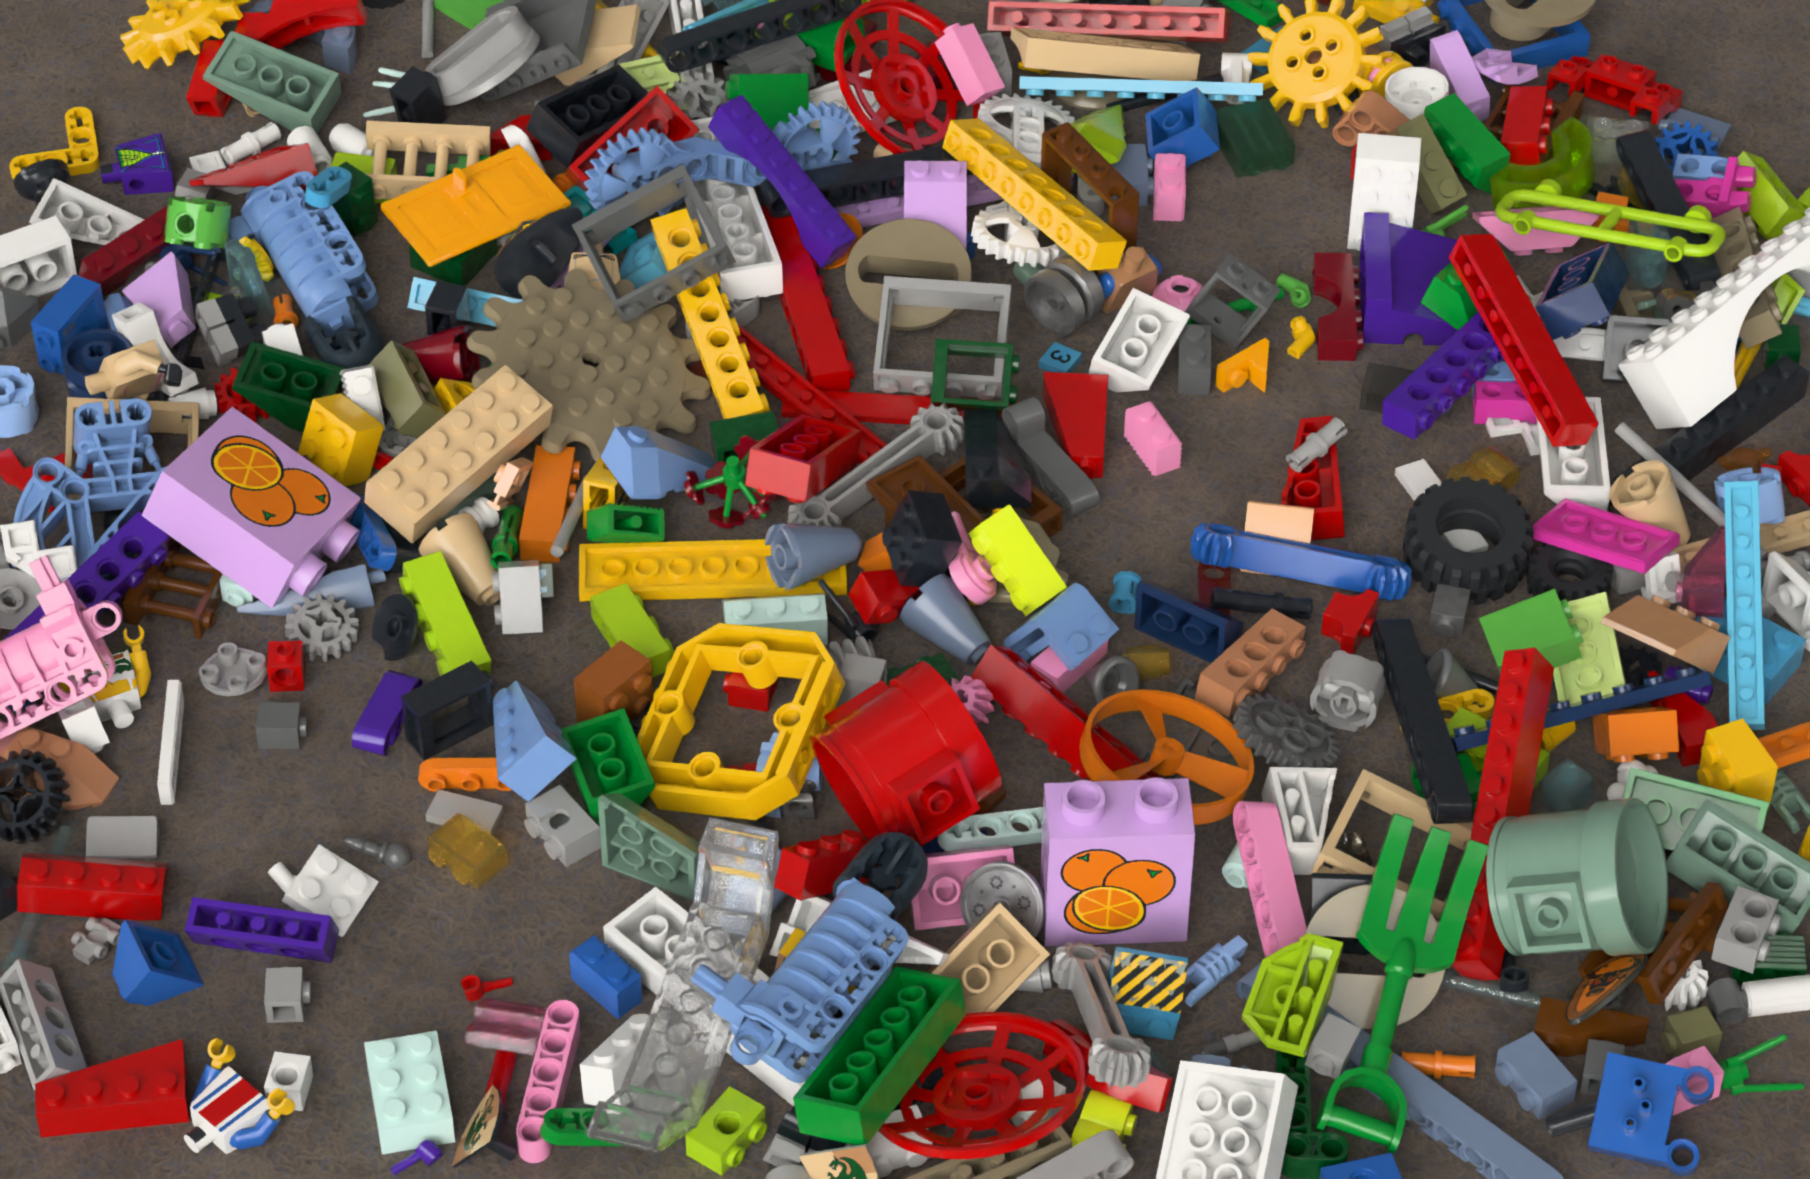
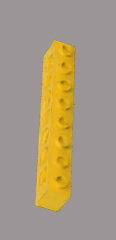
M979 118L950 120L942 146L943 149L958 161H967L968 170L1086 269L1093 271L1118 268L1127 242L1126 239Z
M686 208L650 220L653 235L667 272L708 250L707 244H700L698 237H701L702 234L697 219H690ZM718 273L700 281L696 286L677 294V299L723 419L769 412L770 408L765 394L759 395L756 387L760 386L755 368L749 369L746 362L750 361L745 343H738L737 336H740V331L735 317L730 319L728 317L727 311L731 309L726 293L719 294L717 289L718 286H721ZM745 395L742 398H736L737 396Z

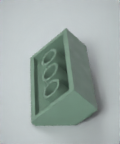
M1707 798L1666 861L1668 872L1699 891L1702 890L1707 882L1719 883L1728 905L1731 903L1737 886L1778 899L1779 903L1776 914L1782 916L1777 933L1785 931L1793 934L1810 907V862Z

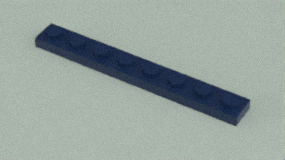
M1695 666L1675 670V677L1665 679L1664 674L1644 678V685L1633 687L1632 683L1613 686V693L1603 696L1601 691H1595L1580 695V702L1570 704L1569 699L1549 703L1550 709L1546 713L1544 729L1712 685L1709 671H1696ZM1492 718L1485 720V727L1475 729L1474 724L1454 728V735L1450 737L1455 751L1459 752L1488 744Z

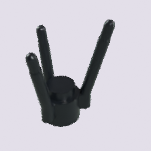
M855 567L853 571L857 579L861 571L858 567ZM819 580L818 584L845 618L846 626L829 611H827V619L850 639L853 644L858 636H863L867 643L868 639L870 641L874 640L879 632L876 626L880 623L865 625L858 611L850 614L826 582Z

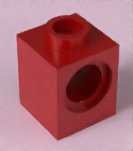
M302 640L268 641L267 673L270 692L304 691L306 664Z

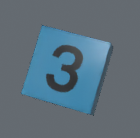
M1054 342L1040 358L1038 368L1048 372L1072 373L1082 361V353Z

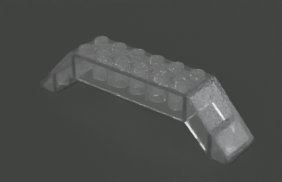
M709 818L698 846L699 860L693 904L619 1091L605 1102L598 1101L586 1132L588 1138L660 1153L698 1126L732 1032L729 1027L731 1023L711 1010L716 998L690 980L701 964H705L728 981L737 972L752 983L769 938L779 844L778 831Z

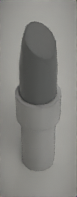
M1252 1030L1237 1035L1231 1034L1222 1037V1040L1203 1046L1200 1055L1220 1056L1226 1053L1229 1055L1240 1051L1241 1048L1262 1041Z

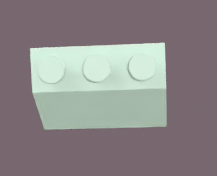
M823 593L722 600L724 624L816 632L824 645H828L825 595Z

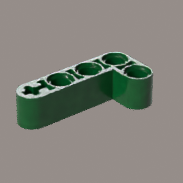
M1277 1050L1274 1073L1285 1074L1298 1085L1281 1174L1296 1179H1319L1320 1168L1347 1162L1349 1144L1345 1137L1338 1133L1311 1132L1310 1067L1305 1065L1307 1055L1300 1057ZM1289 1067H1294L1295 1072H1289Z

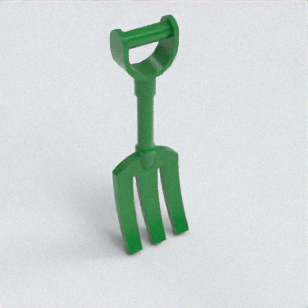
M1396 813L1392 815L1356 932V937L1374 957L1386 964L1384 969L1386 978L1369 1043L1364 1047L1360 1066L1346 1070L1334 1080L1320 1104L1315 1128L1322 1131L1326 1126L1384 1145L1385 1152L1392 1153V1155L1397 1150L1403 1133L1407 1103L1402 1089L1388 1075L1393 1055L1391 1046L1407 983L1413 977V973H1435L1450 968L1454 963L1469 906L1489 848L1484 843L1468 839L1431 944L1424 942L1438 878L1451 836L1449 831L1431 826L1404 897L1394 930L1386 929L1397 878L1414 822L1413 819ZM1350 1087L1370 1090L1377 1094L1386 1104L1390 1114V1123L1334 1104L1336 1093L1341 1089Z

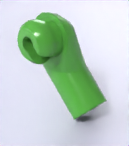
M1281 273L1277 279L1276 287L1281 286L1283 290L1290 293L1291 302L1295 307L1304 308L1308 306L1311 301L1308 284L1285 273Z

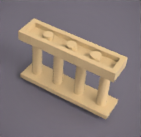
M368 120L366 122L367 150H375L372 174H366L372 178L374 199H393L447 176L449 154H467L466 167L479 162L480 155H490V126ZM387 151H405L403 175L385 174ZM418 152L436 153L434 177L416 176Z

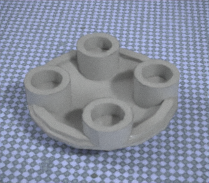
M231 642L224 643L218 647L217 653L208 658L203 666L200 667V681L205 689L216 695L227 697L242 695L253 691L263 682L267 675L266 657L262 653L250 649L237 648V645Z

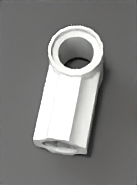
M1222 52L1221 74L1224 82L1249 83L1252 74V63L1247 59L1248 53ZM1226 95V101L1229 104L1244 103L1238 101L1237 95Z

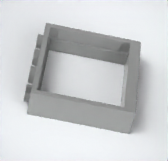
M884 276L873 370L874 390L885 393L907 392L920 396L931 394L933 372L886 369L893 304L998 311L1000 316L997 343H1007L1011 311V284ZM995 358L994 376L948 373L946 396L950 398L961 396L978 397L982 400L1002 399L1005 359Z

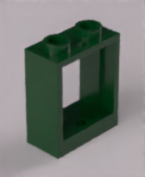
M936 339L931 402L935 407H940L945 402L948 409L956 407L957 411H964V409H996L998 414H1002L1003 409L1016 404L1017 385H1012V374L1019 373L1020 354H1014V345L1010 343ZM949 355L1005 359L1001 401L946 398Z

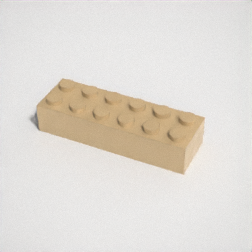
M504 365L366 482L364 503L413 544L497 472L502 464L505 465L550 426L553 405L507 365Z

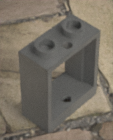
M1228 253L1196 293L1186 308L1185 313L1190 314V318L1199 325H1211V333L1227 345L1237 348L1269 309L1280 289ZM1219 279L1257 305L1247 319L1210 293V290Z

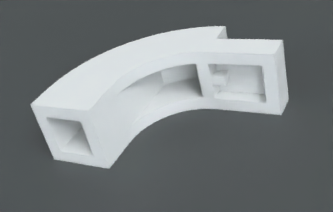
M138 302L112 315L117 332L124 335L130 341L131 347L155 340L164 364L174 363L181 367L182 380L179 387L165 385L163 383V375L154 393L163 392L172 397L187 393L189 388L199 384L196 373L177 361L168 349L152 309Z

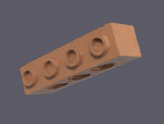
M1271 609L1200 673L1195 700L1228 718L1231 717L1242 700H1245L1248 695L1252 697L1256 692H1262L1268 685L1269 680L1275 675H1281L1293 658L1298 659L1301 656L1306 642L1303 641L1306 626Z

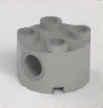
M1342 650L1333 652L1331 658L1325 660L1321 666L1319 678L1310 695L1312 711L1315 708L1319 713L1318 719L1331 727L1352 732L1357 731L1358 727L1364 725L1367 728L1376 718L1379 701L1385 692L1386 680L1383 676V666L1376 661H1370L1359 655L1348 654Z

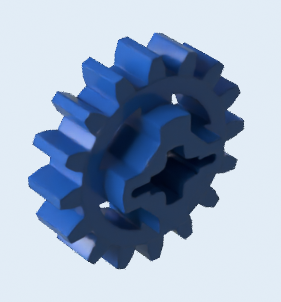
M1686 121L1684 128H1680L1676 122L1673 123V131L1670 132L1666 128L1662 130L1663 139L1655 138V143L1664 161L1665 154L1668 155V158L1672 159L1671 166L1665 161L1671 174H1673L1678 153L1686 154L1690 151L1692 155H1703V152L1698 150L1699 143L1705 148L1706 155L1704 156L1719 157V153L1715 151L1718 149L1717 141H1711L1712 132L1710 130L1702 133L1701 124H1698L1693 129L1691 128L1690 121Z

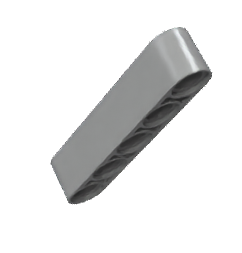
M1104 1130L1016 1179H1119L1132 1169L1134 1160L1114 1130Z

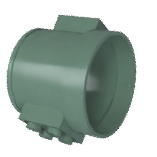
M1638 798L1604 800L1594 803L1590 809L1529 814L1521 817L1507 816L1499 819L1493 828L1488 845L1486 865L1487 891L1491 915L1497 934L1509 953L1515 956H1526L1530 953L1540 955L1603 950L1610 956L1650 954L1658 948L1664 935L1668 913L1667 866L1658 826L1650 809L1642 800Z

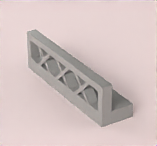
M621 0L618 7L637 4L641 8L634 48L600 67L596 73L594 71L578 81L587 80L620 63L639 60L670 1Z

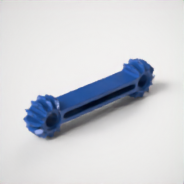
M1211 522L1210 524H1199V526L1195 527L1190 541L1192 557L1203 564L1223 568L1229 566L1361 593L1369 589L1378 592L1379 599H1387L1389 601L1403 599V596L1407 595L1412 581V570L1409 568V565L1398 558H1391L1388 555L1380 556L1378 554L1371 556L1238 530L1234 526H1228L1224 523L1216 524Z

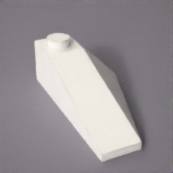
M53 178L31 216L29 223L34 224L56 216L71 239L106 245L144 221V219Z

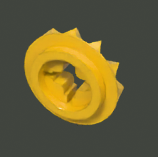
M247 236L241 238L238 243L239 250L244 251L247 263L259 278L266 282L274 278V265L261 245L253 238L251 240Z

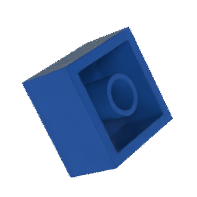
M1198 87L1145 114L1148 154L1153 160H1155V155L1158 153L1183 154L1186 156L1185 164L1187 168L1189 165L1204 157H1209L1214 152L1220 150L1216 109Z

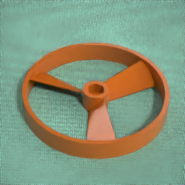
M1129 690L1105 698L1089 714L1080 740L1081 761L1093 782L1136 780L1150 770H1153L1163 776L1178 774L1184 778H1189L1190 781L1225 797L1210 803L1192 804L1194 825L1216 822L1231 815L1235 805L1239 801H1244L1254 774L1252 751L1249 747L1244 746L1245 739L1237 737L1239 731L1233 728V724L1212 708L1196 700L1166 691ZM1141 711L1157 740L1148 762L1112 772L1100 759L1094 748L1091 729L1101 720L1114 714ZM1163 714L1186 720L1213 735L1229 750L1239 767L1185 751L1184 746L1179 741L1166 736Z

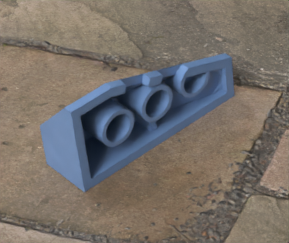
M639 426L615 427L601 456L603 462L631 499H660L665 497L668 491L674 490L677 493L684 491V481L688 480L686 476L687 471L694 470L699 482L707 480L705 472L708 469H713L716 464L708 452Z

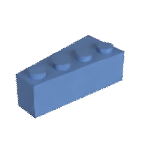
M515 680L508 688H502L493 699L497 778L529 802L577 758L569 750V743L562 738L561 734L563 732L554 723L555 718L547 703Z

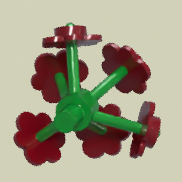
M742 436L739 443L734 447V451L739 456L728 457L726 463L723 461L717 462L713 469H708L705 472L707 479L705 481L699 482L694 470L686 472L688 480L684 481V489L688 498L694 499L696 504L700 506L705 504L703 488H705L707 493L711 495L717 494L718 498L725 499L724 507L710 509L708 513L709 521L715 523L718 527L730 529L735 525H743L747 519L754 518L757 521L765 518L772 510L770 504L779 497L778 494H761L756 491V488L750 487L751 489H749L748 486H745V467H748L750 448L761 440L754 441L751 436ZM739 489L743 491L749 500L748 507L750 509L743 516L741 512L731 509L733 494L737 493Z

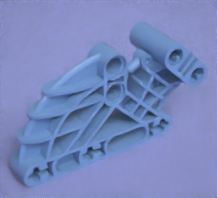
M136 398L120 400L119 413H115L113 401H109L108 414H104L103 402L86 403L77 408L74 416L73 448L77 453L74 468L76 473L53 458H42L33 466V476L28 481L17 504L14 523L34 520L39 550L46 549L44 541L65 518L67 535L55 548L73 545L77 568H79L138 511L146 507L162 471L166 468L161 467L159 463L161 460L153 447V438L150 436L152 410L146 401ZM144 454L149 464L154 466L156 472L142 473ZM87 464L93 465L92 474L94 478H82L83 473L86 472ZM43 475H51L54 476L55 479L52 481H44L40 477ZM76 493L81 495L82 498L71 500L67 496ZM50 506H54L56 509L45 520ZM125 509L95 543L90 513ZM130 551L125 553V555L133 558L137 552ZM107 573L101 577L107 581H112L117 576ZM90 596L79 597L83 603H90L94 600Z

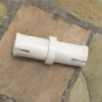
M270 122L253 133L246 132L241 135L240 140L220 150L223 161L228 165L238 162L250 154L260 153L261 148L281 139L280 130L275 123Z

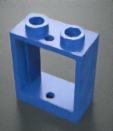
M73 274L31 321L38 364L45 371L50 373L55 371L65 375L61 355L66 343L81 332L108 328L101 284ZM74 321V325H73V326L71 327V329L64 335L63 332H64V331L70 326V324Z

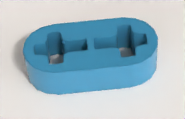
M342 167L326 168L307 183L305 201L317 208L331 206L349 192L352 174Z

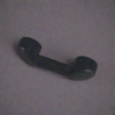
M1505 948L1502 971L1500 973V990L1509 993L1527 991L1529 989V972L1522 967L1516 966L1514 955Z

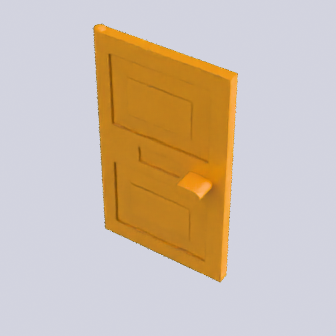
M519 144L466 168H454L452 174L381 203V210L422 257L427 266L432 267L516 230L523 221L538 220L548 213L565 209L571 206V201L567 199Z

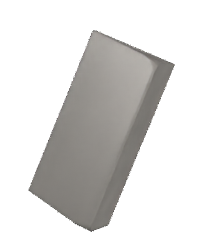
M157 816L88 817L86 857L107 859L157 858L160 836Z

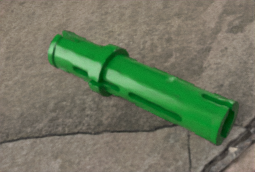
M509 505L507 508H504L498 534L492 540L493 553L490 563L497 570L499 562H512V557L518 550L517 537L523 519V511L516 505ZM506 533H509L508 541L505 542Z

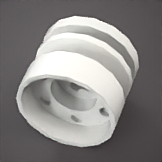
M1426 67L1401 69L1393 73L1385 85V99L1410 120L1424 114L1426 106L1449 96V83L1445 76L1434 69Z

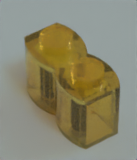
M1489 446L1474 452L1469 461L1453 466L1449 470L1446 479L1453 478L1454 481H1458L1460 477H1471V480L1480 481V478L1489 480V484L1494 486L1500 484L1508 491L1518 484L1521 466L1493 446Z
M457 813L427 837L428 855L432 862L438 867L443 865L452 870L454 877L463 885L469 883L475 889H479L508 865L506 848L495 837L481 831L474 822L462 814Z

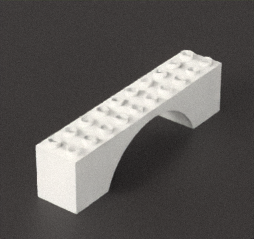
M1810 207L1805 210L1804 213L1806 215L1802 219L1787 224L1782 229L1784 232L1782 235L1763 243L1760 247L1762 250L1758 254L1751 255L1738 264L1740 268L1734 273H1728L1716 281L1717 286L1713 290L1705 291L1694 299V305L1689 309L1686 308L1674 314L1669 325L1660 327L1650 333V340L1645 344H1640L1630 349L1626 353L1627 358L1618 364L1656 429L1691 427L1737 390L1734 376L1735 349L1738 335L1748 310L1760 293L1781 275L1791 270L1810 273Z

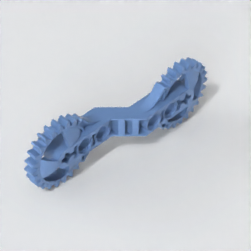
M821 101L818 107L813 102H810L806 111L800 106L798 108V115L794 116L792 113H789V122L779 121L772 130L804 171L850 163L853 161L849 156L858 153V150L853 146L860 142V139L856 136L859 132V129L854 125L856 121L842 106L838 107L834 102L828 105L825 101ZM819 119L820 132L812 127H807L808 123ZM641 127L638 134L632 128L629 129L628 135L625 138L621 133H618L617 142L613 143L608 139V149L597 150L601 156L599 159L590 160L595 167L594 169L586 170L585 173L590 179L586 180L584 185L589 189L585 192V195L590 199L589 203L598 211L625 196L626 191L629 194L682 164L685 166L693 182L710 178L753 187L760 185L767 178L749 161L727 151L720 141L692 137L675 142L669 139L663 132L658 134L653 128L647 132L644 127ZM638 146L639 151L627 154V150ZM833 149H834V150H836V151H838V152H837L836 156L833 158V160H831L832 157H833V153H834ZM611 163H614L611 175L606 171Z

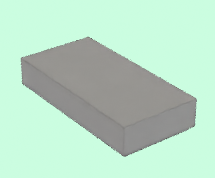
M438 789L425 815L427 822L492 838L504 813V807L500 804Z

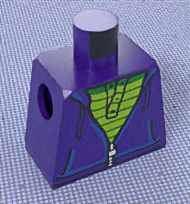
M162 133L117 145L114 148L117 163L99 166L102 183L121 181L124 195L174 191L172 171Z

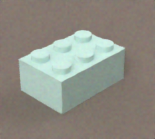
M437 1031L364 1042L382 1154L416 1149L425 1140L433 1141L436 1145L454 1143L453 1117Z

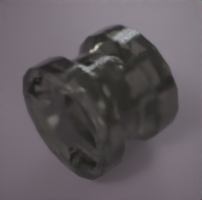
M1355 832L1341 835L1335 848L1371 866L1372 859L1369 852L1365 850L1366 842L1363 836Z

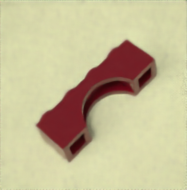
M167 206L81 261L79 276L101 284L103 297L122 286L130 274L142 262L152 255L161 252L166 245L170 244L165 242L166 235H164Z
M1314 252L1312 271L1313 293L1329 300L1337 308L1334 312L1318 318L1316 335L1317 361H1356L1357 350L1363 349V331H1357V328H1361L1362 321L1361 309H1356V306L1360 305V287H1354V285H1358V266H1353L1352 253Z

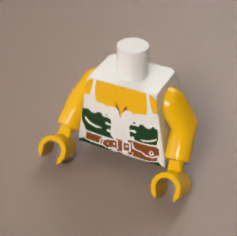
M138 625L140 637L136 640L130 639L127 636V629H124V641L131 647L132 653H129L127 648L112 653L116 664L115 673L107 681L104 688L88 696L95 707L100 721L104 722L112 719L117 728H126L132 724L134 716L131 712L141 708L140 698L146 695L151 679L146 650H142L141 647L144 640V630L140 625ZM91 669L87 670V674L84 676L85 683L89 681L87 679L88 676L99 672V670L95 672ZM70 675L78 687V681H76L75 676ZM59 682L62 690L71 692L70 687L66 683Z

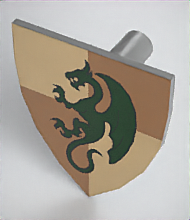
M847 1143L842 1148L799 1155L812 1179H879L874 1159L866 1144L852 1145Z

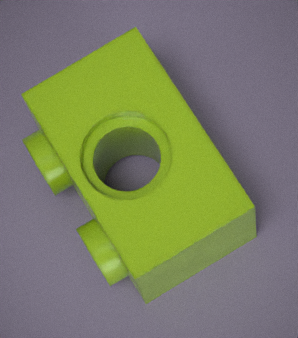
M729 1086L685 1135L686 1155L721 1176L730 1166L736 1168L743 1160L747 1147L752 1142H760L767 1131L765 1106Z

